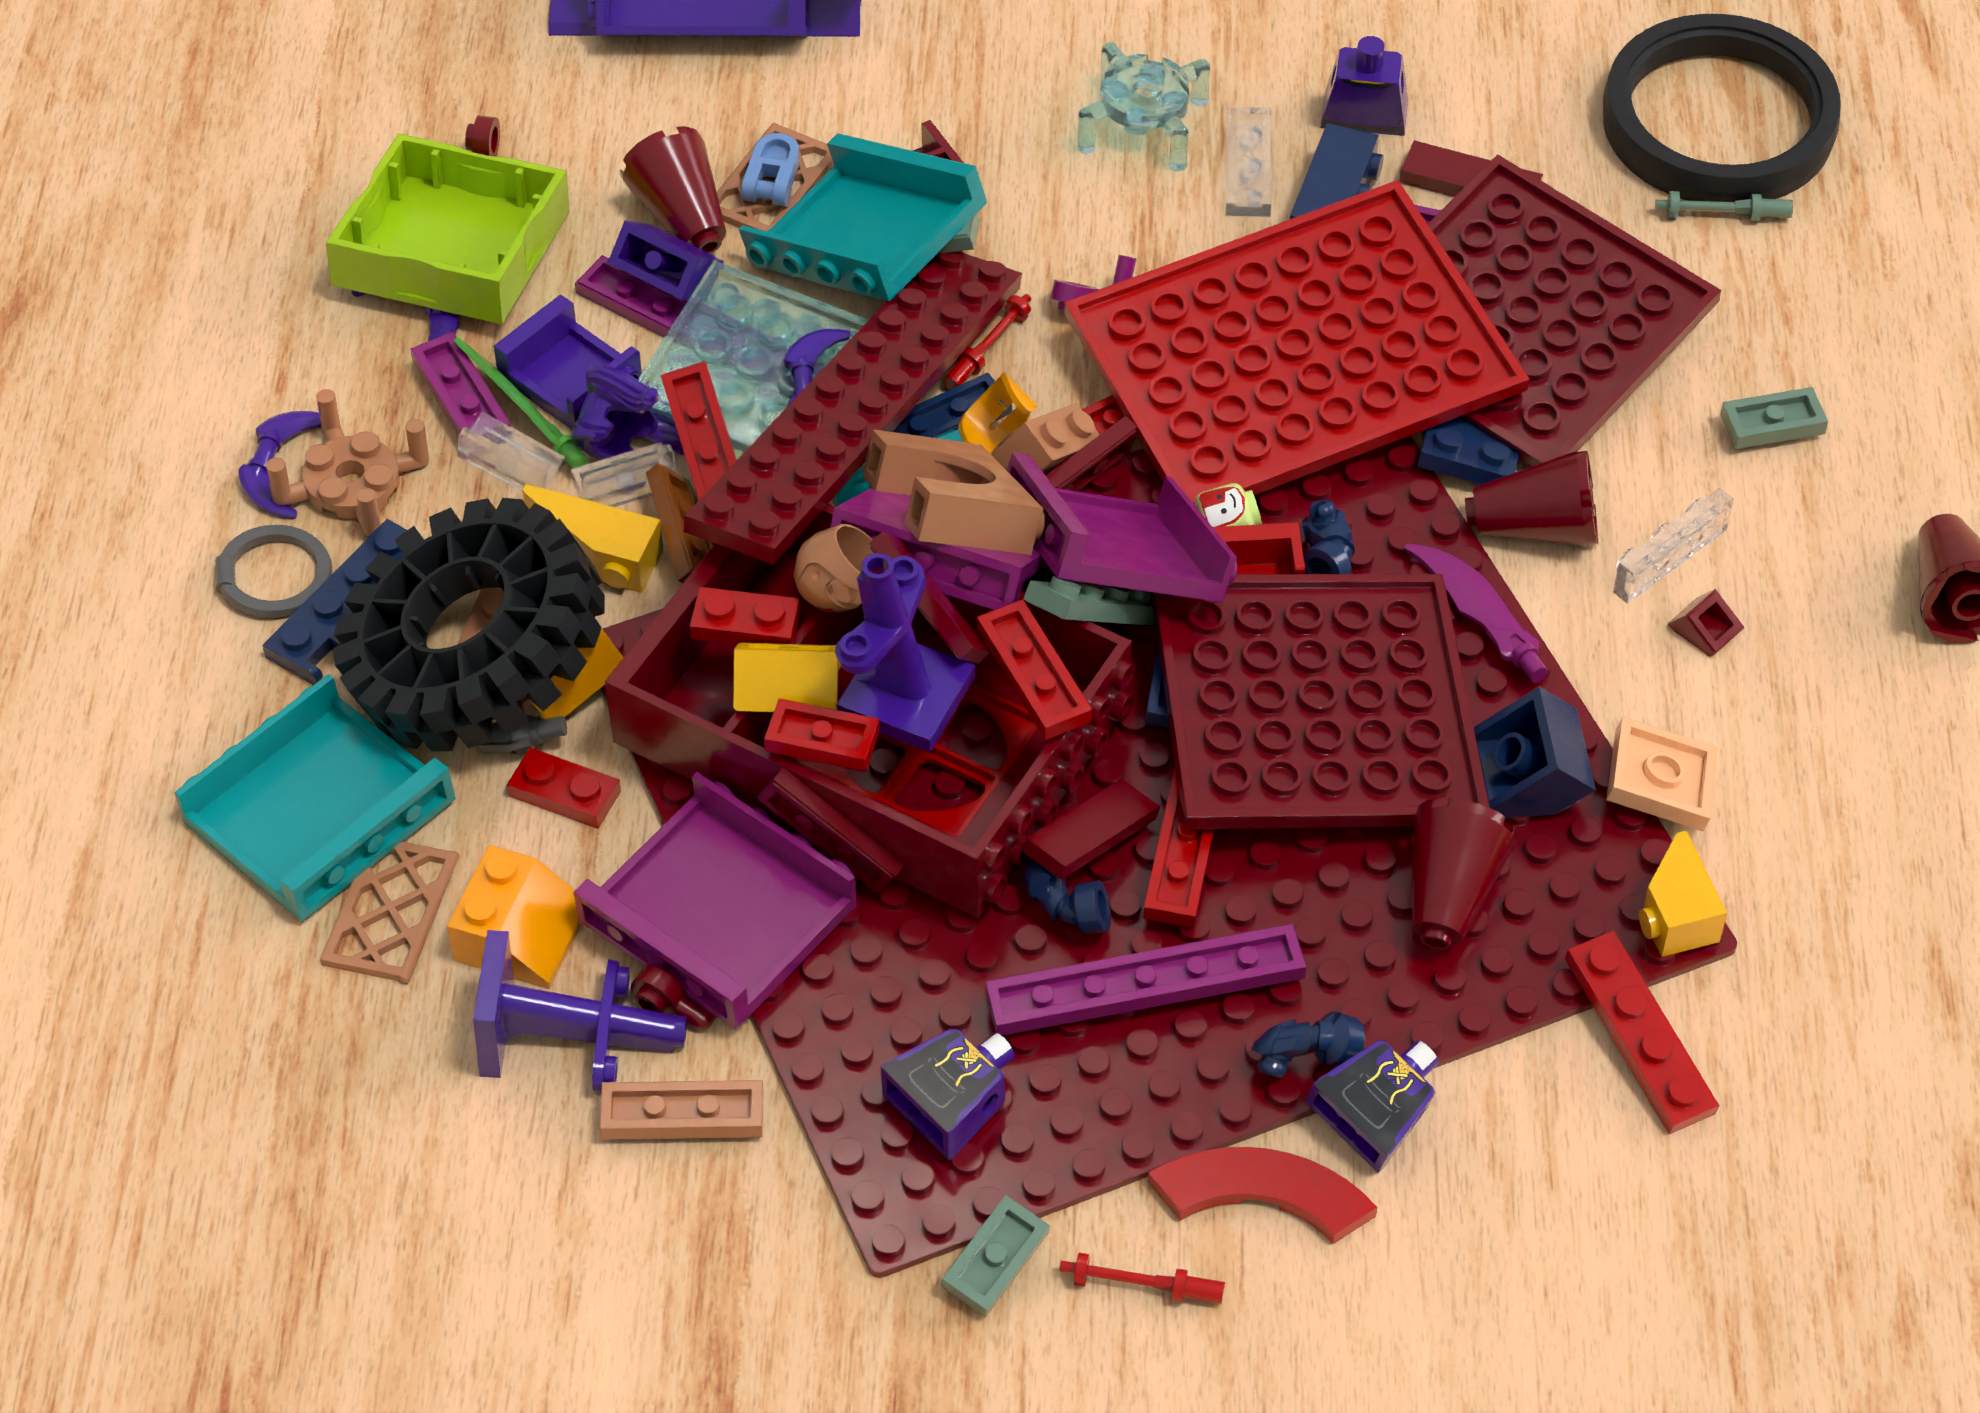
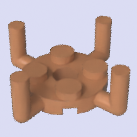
M324 389L317 393L316 399L321 428L326 443L313 445L306 451V461L302 470L303 481L289 485L286 463L282 458L275 457L267 461L266 468L272 499L279 506H286L308 499L310 504L322 513V508L336 512L337 518L358 519L363 533L370 536L381 525L379 511L389 503L388 497L394 489H396V492L400 485L399 474L424 467L429 462L425 425L420 419L409 420L405 425L409 451L394 455L386 445L380 442L379 437L372 432L364 431L354 436H344L340 426L335 393L332 390ZM350 473L362 475V477L355 481L348 482L341 479V477Z

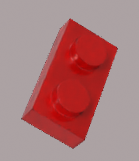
M699 587L690 623L691 639L730 644H793L800 615V598Z
M779 698L764 738L765 751L866 772L880 732L879 719Z
M531 747L506 784L509 797L599 829L621 793L620 779Z

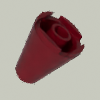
M686 126L676 127L679 134L667 137L663 130L653 133L638 142L625 155L623 161L626 168L624 171L620 169V176L625 185L671 235L712 254L722 245V241L726 236V228L705 142L696 129Z
M1574 451L1473 487V497L1465 498L1468 527L1477 526L1478 534L1484 536L1579 546L1598 544L1596 505L1593 498L1592 489L1594 488L1588 451Z
M1954 514L1936 515L1927 520L1918 533L1921 616L1931 633L1949 643L1979 641L1977 635L1980 634V538L1961 517Z
M1449 798L1447 807H1433L1435 799L1424 801L1418 805L1414 818L1412 930L1420 936L1419 940L1422 944L1438 950H1447L1451 945L1462 943L1515 847L1518 832L1515 825L1510 831L1503 826L1505 816L1498 811L1478 803Z

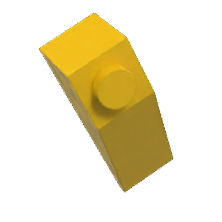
M525 484L522 493L527 507L530 509L536 503L550 510L557 520L560 518L595 566L602 582L614 588H626L643 592L664 550L660 519Z

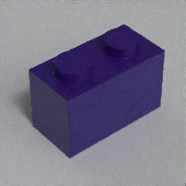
M624 220L607 263L680 300L707 303L724 261L651 224Z

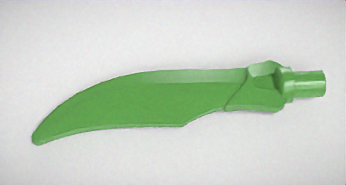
M458 337L453 340L527 414L530 420L554 444L553 453L559 460H565L575 471H581L587 466L589 458L579 448V443L572 440V435H563L556 426L549 423L499 370Z

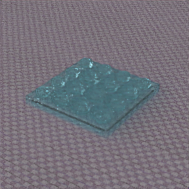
M714 260L638 380L646 386L658 390L659 400L651 407L652 411L655 414L664 415L674 420L660 375L706 361L732 446L737 450L745 452L788 406L789 400L793 397L795 392L794 378L791 375L790 369L786 368L783 363L784 357L791 345L808 333L824 329L848 330L851 333V339L865 325L868 319ZM849 340L839 342L823 352L814 364L813 379Z

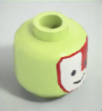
M1230 483L1203 491L1195 498L1196 508L1212 527L1262 524L1252 490L1245 492L1237 483Z

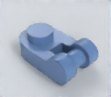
M772 133L758 140L743 179L741 189L742 200L757 202L758 198L772 200V204L776 206H788L792 185L800 163L799 145L793 137L784 133ZM763 176L776 178L775 182L763 181Z

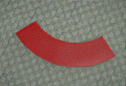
M1224 1147L1204 1150L1169 1161L1148 1172V1183L1180 1221L1194 1213L1211 1207L1242 1204L1244 1199L1259 1200L1278 1204L1280 1210L1289 1212L1313 1225L1334 1244L1375 1218L1377 1214V1206L1360 1189L1344 1177L1312 1160L1273 1149Z

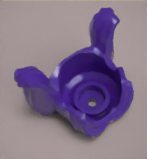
M591 366L586 371L588 395L580 409L579 418L572 428L571 436L572 440L579 443L578 446L582 451L597 460L605 462L624 461L625 458L635 457L636 450L630 446V443L633 439L641 437L682 456L684 455L674 420L651 409L659 400L657 389L650 388L633 376L610 366Z

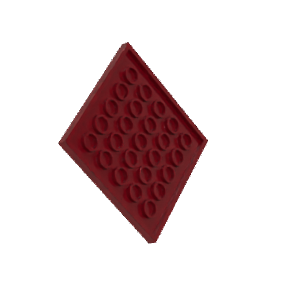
M1498 154L1428 223V226L1529 377L1527 391L1460 417L1518 452V459L1530 467L1574 451H1579L1720 301L1721 290Z
M1236 574L1234 582L1227 587L1223 603L1150 592L1184 829L1414 826L1418 805L1430 799H1435L1433 807H1447L1449 798L1478 803L1490 808L1443 574Z

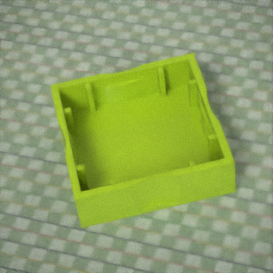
M398 133L373 170L368 187L361 196L352 202L326 241L330 284L336 287L503 324L569 214L567 170L509 157L481 155L458 146Z

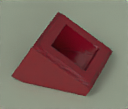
M1716 589L1697 597L1668 623L1674 632L1710 657L1715 655L1745 628Z

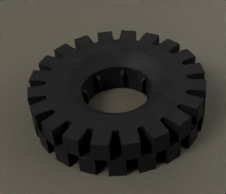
M488 498L466 502L462 522L451 507L429 517L432 536L424 540L415 526H413L394 540L403 552V556L396 560L380 552L365 568L376 585L354 583L344 601L352 613L338 616L334 636L341 644L333 648L335 666L342 674L339 678L349 693L375 725L389 737L393 735L399 744L418 749L422 742H424L431 752L453 751L458 736L467 748L491 742L493 719L497 721L506 734L527 724L529 721L522 704L530 699L544 712L562 695L551 680L553 675L574 682L586 665V659L577 648H595L602 627L595 617L605 614V595L598 586L602 581L595 566L561 519L557 520L550 510L536 503L529 509L522 499L502 498L497 509H495ZM501 588L503 590L504 596L497 613L480 632L470 639L451 647L441 649L427 647L426 642L431 627L449 605L464 595L480 589Z

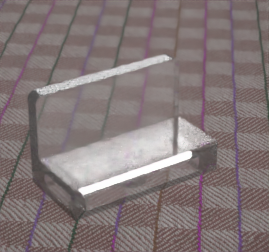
M481 412L471 429L464 427L459 434V458L520 491L523 490L525 484L549 489L565 463V456L484 412Z
M659 442L571 469L572 480L580 498L612 507L620 506L652 496L646 472L657 463L676 472L674 452L671 445L663 446Z

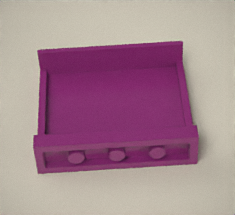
M1012 452L1007 471L1043 507L1044 529L1041 537L1035 540L1034 547L1058 579L1223 603L1227 587L1234 582L1236 577L1237 556L1172 477L1165 476L1157 504L1054 488L1030 455Z
M872 487L834 508L830 528L840 524H848L857 527L872 540L881 532L900 538L944 594L982 607L996 610L1019 601L1023 581L1037 572L1055 576L1035 547H1033L1032 555L918 541L904 524L910 495L875 491Z
M696 772L692 776L694 796L601 887L586 879L573 893L578 922L642 966H656L673 975L684 987L688 998L736 1030L857 906L855 876L841 861L836 859L829 860L814 850L810 842L800 834H790L775 824L764 810L758 807L751 808L737 799L733 792L723 783L718 781L712 782Z

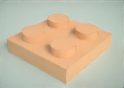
M1622 716L1615 730L1606 800L1704 831L1711 819L1718 748Z

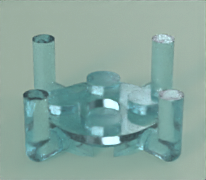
M1108 42L1104 44L1101 50L1100 101L1083 107L1078 113V150L1084 154L1092 153L1095 150L1096 121L1109 116L1113 121L1123 125L1124 130L1132 135H1143L1151 129L1163 127L1170 135L1169 166L1175 171L1184 170L1187 167L1189 132L1180 119L1187 114L1189 82H1192L1191 102L1197 106H1204L1208 103L1210 83L1209 62L1205 59H1198L1180 67L1172 60L1163 57L1162 63L1148 60V54L1126 56L1115 43ZM1138 89H1142V90H1144V91H1146V92H1153V93L1147 94V95H1143V94H1139V93H1137V92H1135V91L1138 90Z

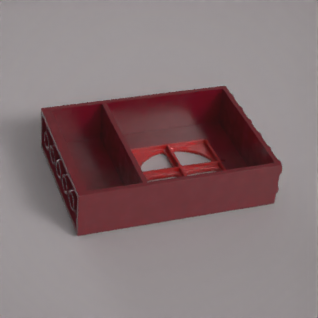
M827 504L774 565L714 544L605 680L613 742L690 780L698 772L712 782H721L733 792L737 799L749 807H758L764 810L773 820L794 829L757 798L765 785L784 767L905 863L895 879L979 918L989 902L995 904L1000 899L1007 885V876L1014 866H1022L1029 856L1022 852L1026 838L1054 821L1058 813L1060 800L1066 792L1073 793L1077 789L1084 774V766L1091 756L1098 757L1102 753L1109 738V731L1116 721L1123 722L1128 716L1134 701V695L1130 693V682L1135 671V664L1131 663L1132 641L1089 621L1062 619L1024 600L1092 708V722L1045 740L992 653H989L978 664L972 663L975 665V679L939 739L965 705L975 704L989 714L1004 737L1007 747V759L1004 765L997 770H992L942 747L938 741L932 751L928 752L879 733L878 738L900 747L905 751V755L877 791L870 792L855 783L844 767L766 752L764 738L774 712L736 711L733 707L734 649L738 644L691 639L690 623L699 587L800 598V615L793 644L836 645L846 633L853 631L864 622L862 603L857 608L842 613L821 611L803 599L795 584L794 566L799 549L814 534L830 528L835 506ZM1021 591L1019 600L1024 598L1025 592ZM945 594L987 647L977 630V617L994 610ZM917 608L911 623L917 643L956 657ZM842 667L838 671V701L855 676V674L845 671ZM924 763L936 764L982 786L985 790L977 800L949 810H910L895 803L901 791Z

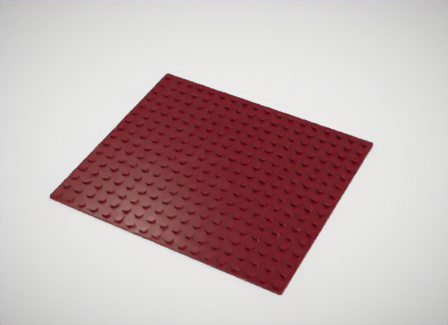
M1411 435L1254 495L1262 524L1298 522L1304 553L1311 546L1305 539L1302 520L1310 515L1309 507L1313 502L1328 499L1335 504L1336 509L1342 510L1345 513L1346 523L1351 529L1352 543L1355 548V553L1350 561L1352 567L1351 574H1431L1419 561L1404 551L1405 544L1408 543L1428 546L1447 552L1474 568L1495 589L1523 630L1528 631L1539 641L1538 658L1547 668L1548 673L1541 681L1531 682L1522 668H1517L1513 662L1505 661L1500 657L1495 644L1485 633L1486 630L1473 620L1460 614L1447 594L1473 727L1540 686L1577 708L1596 791L1558 814L1505 819L1504 827L1510 831L1515 825L1518 830L1515 847L1462 943L1451 945L1447 950H1438L1425 946L1420 942V936L1412 930L1414 826L1215 829L1194 928L1143 919L1145 899L1175 769L1170 728L1144 724L1158 643L1156 628L1149 625L1096 622V625L1132 641L1131 663L1135 664V671L1130 682V693L1134 695V701L1123 722L1116 721L1110 729L1109 738L1102 753L1098 757L1091 756L1084 766V774L1077 789L1073 793L1066 792L1060 800L1058 813L1054 820L1120 779L1125 780L1160 805L1155 821L1066 877L1065 885L1068 888V895L1072 894L1079 883L1097 880L1103 883L1110 904L1111 924L1109 931L1085 935L1076 926L1062 923L1060 917L1054 922L1048 914H1045L1035 899L1027 894L1023 885L1022 874L1026 863L1031 859L1030 857L1022 866H1014L1007 876V885L1000 899L995 904L989 902L979 918L895 878L879 893H875L855 877L857 906L751 1014L872 1276L883 1278L967 1246L1005 1195L1041 1218L1147 1178L1148 1172L1182 1156L1204 1150L1229 1147L1316 1114L1305 1101L1313 1084L1336 1067L1321 1063L1316 1058L1314 1050H1308L1306 1055L1292 1057L1291 1062L1288 1061L1286 1074L1282 1078L1260 1073L1258 1062L1262 1054L1252 1051L1251 1048L1255 1040L1277 1024L1296 1019L1295 1024L1309 1021L1310 1025H1313L1330 1012H1340L1355 1016L1362 1022L1365 1031L1363 1050L1375 1042L1383 1040L1401 1055L1415 1041H1421L1429 1046L1437 1056L1439 1064L1435 1067L1437 1068L1594 1008L1567 964L1565 956L1568 949L1614 930L1648 987L1727 958L1735 953L1737 940L1726 922L1720 942L1661 957L1654 940L1647 939L1643 934L1639 921V911L1644 908L1648 886L1673 840L1657 816L1606 800L1613 753L1612 746L1470 526L1468 527L1466 520L1435 472L1417 467L1421 451ZM1143 448L1129 453L1079 492L1157 504L1163 481ZM1037 572L1022 585L1021 591L1026 593L1030 581L1051 582L1053 576ZM662 609L602 629L621 655L625 657ZM604 685L600 689L607 702L606 688ZM975 704L965 705L938 741L942 747L992 770L1001 768L1007 759V747L999 727L987 712ZM877 738L866 772L845 768V770L861 788L874 792L883 785L905 755V751L883 739ZM629 750L664 825L694 796L693 782ZM924 763L901 791L895 803L910 810H949L977 800L985 790L982 786L936 764ZM773 820L775 824L790 834L797 833L803 836L798 831ZM809 841L814 850H816L829 860H833L825 852H823L811 841ZM1289 924L1294 926L1306 964L1304 979L1003 1035L1002 1037L1010 1044L1015 1055L1014 1060L1000 1069L1005 1077V1101L999 1110L949 1161L882 1095L881 1066L889 1060L949 1029L959 1030L976 1047L996 1033L985 993V981Z

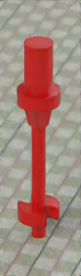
M1024 294L1022 297L1017 295L1010 296L1006 301L1007 304L1004 306V311L1006 312L1004 318L975 348L967 347L957 358L958 362L943 378V383L949 390L963 384L971 374L976 375L985 367L984 354L1013 320L1022 323L1029 317L1028 314L1031 311V307L1028 303L1031 301V297L1028 294Z
M1081 1252L1078 1253L1076 1263L1062 1260L1060 1262L1059 1271L1073 1273L1074 1285L1085 1287L1087 1276L1151 1286L1156 1289L1172 1292L1173 1302L1183 1303L1184 1298L1222 1304L1225 1282L1187 1276L1188 1270L1177 1268L1175 1277L1153 1276L1089 1265L1090 1254Z

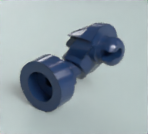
M1328 499L1317 500L1309 507L1310 515L1302 520L1305 539L1311 546V548L1303 553L1305 574H1351L1352 567L1350 561L1355 553V548L1352 543L1351 529L1346 523L1345 513L1342 510L1336 509L1335 504Z
M1032 858L1026 863L1022 874L1024 888L1027 894L1035 899L1044 913L1048 914L1054 922L1060 917L1062 923L1076 926L1085 935L1109 931L1111 924L1110 904L1106 889L1100 880L1079 883L1072 894L1068 895V888L1065 885L1066 877L1062 880Z
M1330 1012L1313 1025H1310L1309 1021L1295 1024L1296 1019L1277 1024L1255 1040L1251 1048L1252 1051L1262 1054L1258 1062L1260 1073L1282 1078L1286 1074L1288 1061L1291 1062L1292 1057L1306 1055L1308 1050H1314L1316 1058L1321 1063L1338 1067L1363 1051L1365 1031L1362 1022L1357 1017L1340 1012Z

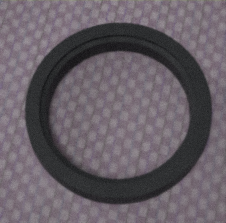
M1713 13L1695 14L1658 23L1636 35L1623 47L1612 64L1605 85L1603 124L1609 144L1622 163L1644 182L1669 194V191H1679L1680 198L1687 201L1735 202L1737 200L1750 199L1751 194H1761L1762 199H1778L1804 186L1825 165L1839 131L1840 92L1834 75L1825 61L1809 45L1791 33L1772 24L1743 16ZM1694 55L1731 56L1760 64L1787 80L1804 100L1809 112L1811 126L1795 146L1768 160L1736 165L1710 163L1682 155L1655 139L1637 117L1632 103V93L1638 83L1648 73L1675 59Z

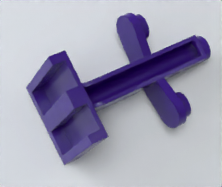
M882 553L871 554L863 560L862 571L857 577L865 621L853 631L846 633L835 647V654L839 665L845 671L855 674L838 701L837 710L878 718L879 733L931 752L975 679V665L917 643L911 623L926 587V576L922 566L908 556H898L891 559Z
M487 930L473 1017L480 1077L501 1078L506 1042L514 1036L532 1034L596 1043L592 1090L601 1093L602 1082H617L618 1057L609 1056L610 1045L674 1053V1047H685L687 1016L666 1014L616 1004L617 998L627 999L630 981V968L620 967V961L608 959L601 1001L514 985L509 931Z

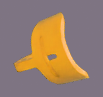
M1004 372L962 415L958 426L962 441L981 444L991 454L1013 430L1018 429L1024 422L1030 420L1031 412L1038 405ZM999 399L1008 407L1014 403L1016 408L997 427H994L993 422L1007 409Z

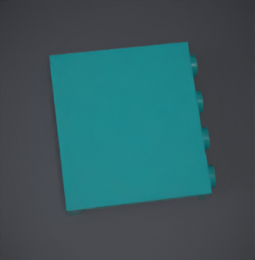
M837 133L827 143L834 167L768 231L744 225L738 230L746 248V255L753 266L890 302L962 227L983 208L987 200L977 168L974 165Z
M330 674L326 675L315 685L306 688L293 702L276 715L267 718L259 728L237 745L229 747L220 758L199 774L190 777L181 788L174 792L184 824L302 922L456 799L447 766L435 757L426 765L420 762L343 701L338 695L334 677Z

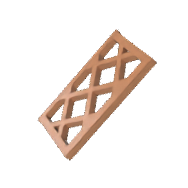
M772 123L761 138L772 133H784L797 141L800 163L794 182L802 180L803 184L790 197L787 207L773 205L772 200L751 205L749 201L742 200L741 189L743 182L741 178L746 173L755 147L754 145L717 191L720 204L727 196L738 194L742 207L733 209L721 207L724 222L739 228L744 225L768 231L832 167L834 163L827 144ZM811 153L824 156L817 166L806 168L802 155ZM763 177L762 180L775 182L776 178ZM775 210L779 211V214L769 226L756 221L754 215Z
M402 841L389 852L396 854L400 863L377 874H374L372 871L373 866H371L352 881L320 958L321 965L400 981L402 983L410 982L459 854L455 851ZM427 862L443 864L438 879L427 885L416 870L417 867ZM404 873H408L417 890L391 901L381 884ZM373 889L383 906L357 918L354 911L361 894ZM424 899L427 907L421 922L408 929L398 911ZM390 916L400 933L373 945L363 928ZM354 932L365 950L351 957L337 954L343 938ZM405 943L408 944L410 950L403 967L384 963L380 955Z

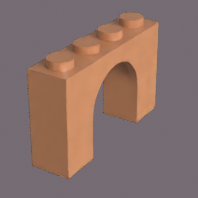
M872 429L862 476L875 491L910 495L904 524L918 541L1032 555L1035 540L1041 537L1044 529L1043 507L981 444Z

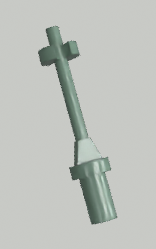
M1669 191L1668 200L1655 199V209H1667L1668 218H1677L1679 209L1734 211L1737 214L1748 215L1749 221H1760L1761 217L1792 218L1793 200L1762 199L1761 194H1751L1750 199L1737 200L1735 202L1680 200L1679 191Z

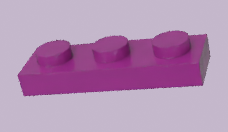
M451 332L410 348L413 363L466 449L471 454L513 437L511 423L468 355L453 341L456 336Z

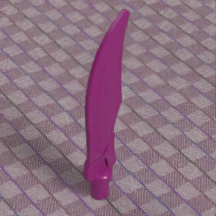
M1405 544L1404 551L1419 561L1431 574H1443L1446 593L1458 612L1486 630L1485 633L1493 641L1503 660L1511 661L1517 668H1522L1531 682H1539L1545 678L1548 670L1538 658L1539 641L1528 631L1523 630L1495 589L1479 572L1447 552L1423 545Z

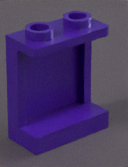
M561 294L493 346L497 370L525 397L571 430L579 418L580 409L588 395L586 371L591 366H610L633 376L640 382L643 381L640 352L631 346L621 354L579 325L575 318L574 303Z

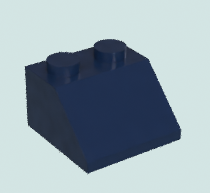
M1540 686L1474 727L1489 806L1491 809L1504 815L1505 819L1558 814L1596 791L1577 708Z

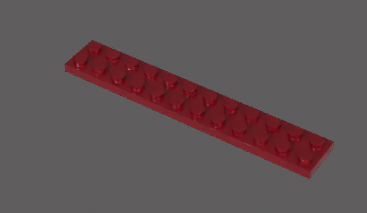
M963 251L938 252L890 302L886 301L688 511L684 518L683 532L774 565L865 463L872 429L892 432L1007 304L1008 298L1015 295L1020 289L1022 273L1006 268L1002 263L986 261L965 254Z

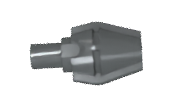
M526 715L529 722L509 734H506L496 721L491 725V742L478 745V749L480 752L517 754L518 752L521 754L528 751L530 747L535 748L536 745L543 744L545 739L566 736V720L564 716L541 720L539 716Z

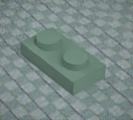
M1813 387L1726 401L1722 403L1720 413L1735 450L1826 434L1828 426L1827 417Z
M1005 1195L944 1275L941 1287L986 1318L1047 1237L1050 1225Z

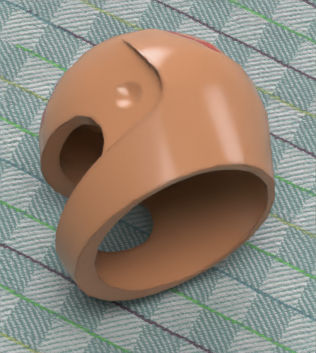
M840 524L820 531L806 540L796 555L794 566L795 584L803 599L821 611L842 613L857 608L861 604L857 577L862 571L863 560L867 556L874 554L869 545L872 539L857 527Z

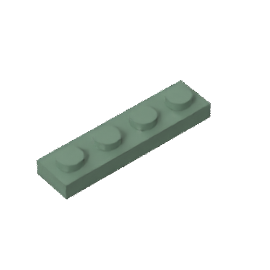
M1053 576L1051 582L1030 581L1023 600L1065 620L1155 626L1151 593L1147 591L1079 581L1074 583Z

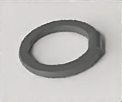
M264 525L241 533L227 544L221 555L216 557V590L233 607L248 615L261 618L286 617L292 615L332 575V561L327 549L312 534L288 525ZM269 542H287L298 545L308 551L317 564V571L312 583L301 593L283 600L268 601L251 597L236 586L235 564L245 552L255 546Z

